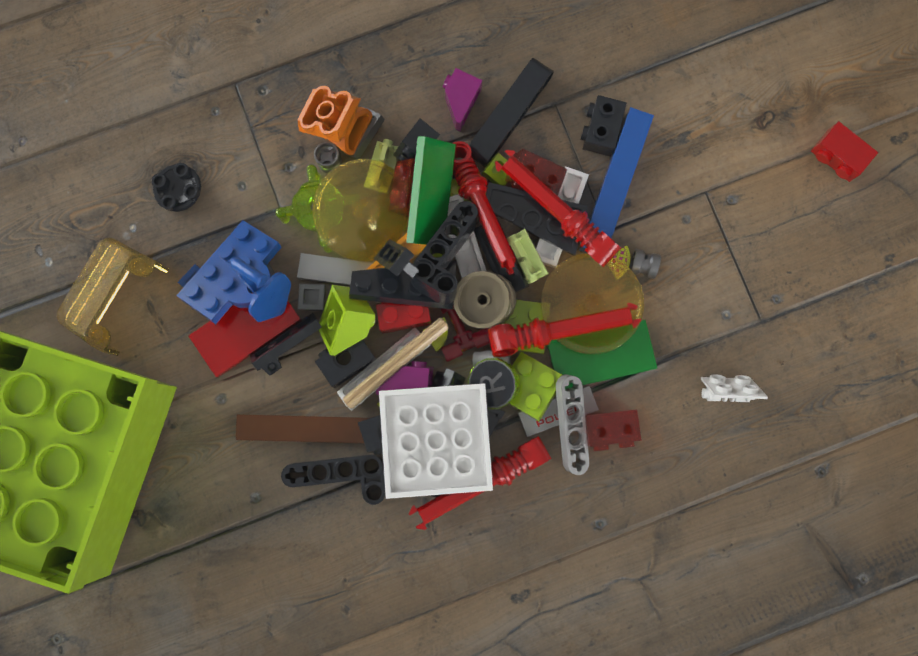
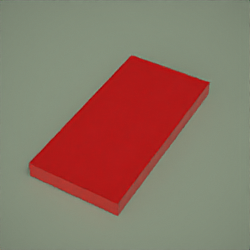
M287 301L286 309L282 315L262 322L256 321L250 315L248 308H239L232 305L217 324L209 321L188 335V337L215 377L218 378L301 321V318L289 301Z

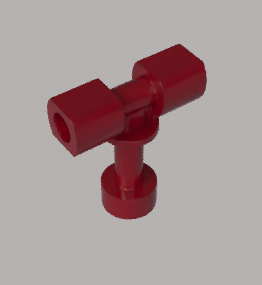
M454 306L453 309L440 308L442 314L448 313L457 333L453 337L455 342L441 347L447 362L463 356L462 352L474 347L479 349L490 344L488 328L473 334L471 329L466 331Z

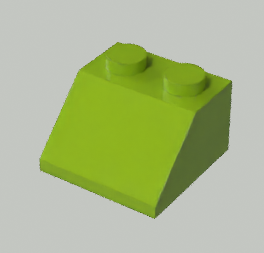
M332 285L320 319L322 328L319 329V332L330 355L335 356L366 338L370 327H373L375 323V313L368 301L349 299L350 287Z

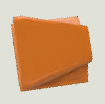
M320 86L312 90L297 121L300 132L324 138L345 154L354 155L372 119V113L367 108L358 107L361 98L354 97L347 91L334 92L327 86Z

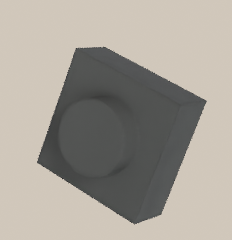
M299 284L298 309L324 311L326 286Z

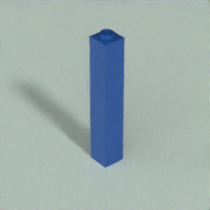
M630 107L624 119L615 150L613 151L589 221L590 224L592 222L595 223L594 228L597 226L600 228L598 232L604 231L611 239L654 117L652 114ZM580 246L579 251L584 252V256L593 259V258L585 251V249H586L587 247H586V246H583V247Z

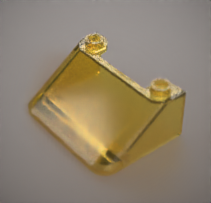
M113 238L102 239L57 311V320L63 327L95 349L118 356L120 351L109 345L111 342L109 330L98 324L129 272L138 277H146L154 271L155 267L165 273L169 269Z

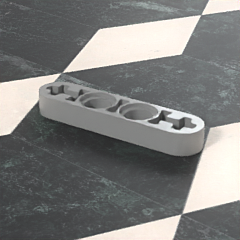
M563 375L556 382L562 461L566 471L575 475H582L589 467L583 386L579 378L572 375ZM569 382L573 383V387L566 391L565 386H568ZM570 397H573L575 400H566V398L571 399ZM574 405L576 407V415L572 419H568L566 411L570 406ZM577 431L579 434L577 442L570 444L568 440L570 433ZM576 458L580 459V462L576 463V467L572 466V463L576 462Z

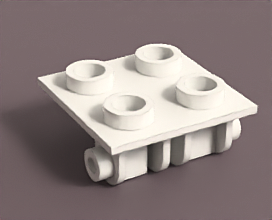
M713 374L710 377H701L702 382L707 387L702 389V398H706L707 401H721V398L723 402H726L728 398L730 402H750V400L768 399V396L748 376L737 375L735 378H726L722 375Z

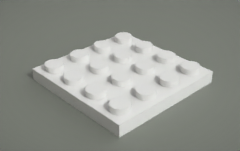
M485 383L379 391L386 499L493 490Z

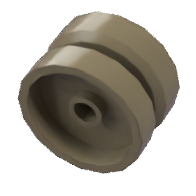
M488 271L472 272L463 277L457 285L454 308L459 318L469 326L489 328L503 324L514 312L516 292L511 282L503 275ZM484 295L487 297V303H486V304H484L485 301L482 300V298H483Z

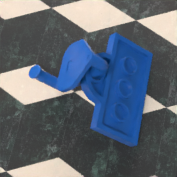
M242 220L176 296L214 324H217L232 305L239 308H248L250 315L258 322L280 316L286 309L291 281L282 272H277L272 276L271 271L266 265L282 247L279 242Z

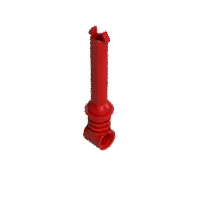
M462 141L453 142V144H456L453 175L459 186L458 193L460 197L476 205L478 219L501 268H506L508 274L511 275L514 273L515 256L485 195L488 186L487 179L481 176L472 157L471 147Z
M505 150L504 152L510 158L503 166L496 161V170L498 172L503 170L561 223V229L565 232L563 234L565 237H571L572 239L576 237L575 242L578 243L580 241V246H586L585 251L597 263L605 267L619 252L621 247L604 231L598 232L600 228L598 226L594 228L595 223H588L590 219L586 211L582 213L580 210H573L515 158L516 152L514 150Z
M629 302L627 307L553 322H546L544 319L539 320L537 317L532 322H529V326L523 323L522 327L518 324L516 328L511 324L495 325L487 331L492 355L499 358L515 354L519 347L521 350H524V346L530 349L531 345H533L534 348L537 347L542 350L544 346L549 345L552 340L627 325H632L633 328H636L640 324L641 318L632 320L631 311L637 310L638 306Z
M540 436L517 447V452L512 450L511 454L507 453L506 458L504 456L493 457L491 462L493 486L497 484L501 486L507 484V486H510L512 480L516 478L515 475L519 477L521 472L523 474L527 472L526 469L529 471L552 459ZM484 491L441 494L418 508L413 505L409 516L418 512L423 522L415 527L416 529L425 530L427 529L425 526L427 523Z

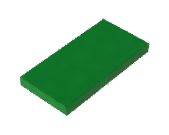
M418 136L406 243L427 245L447 219L456 144Z
M646 319L641 320L636 328H633L632 325L556 339L547 345L553 370L562 375H572L579 378L582 386L658 369ZM569 382V385L565 386V389L572 388L573 383Z

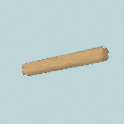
M438 318L343 397L344 403L350 409L357 406L449 328L448 324L442 318Z

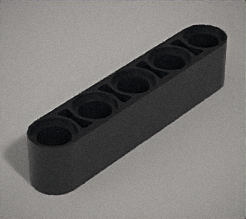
M535 58L529 61L469 144L475 161L486 167L494 155L500 151L550 81L554 73L552 69Z

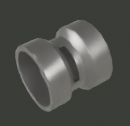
M323 142L317 145L314 150V158L319 168L325 173L338 171L341 167L342 159L337 147L330 142Z
M635 249L630 262L629 273L635 275L642 273L647 278L655 279L659 270L661 255L655 253L645 255L643 250Z

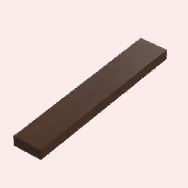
M237 414L236 440L364 443L358 422L369 418Z

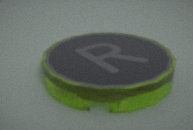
M486 358L477 362L471 369L468 377V385L485 383L487 409H499L509 405L519 390V377L515 368L501 358Z

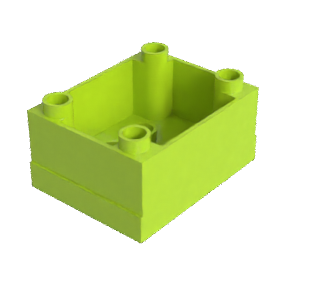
M0 330L1 572L67 594L82 589L84 585L111 574L176 392V386Z

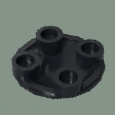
M185 163L167 166L161 172L155 174L151 181L155 200L161 207L173 212L184 211L194 205L200 196L202 187L198 174Z

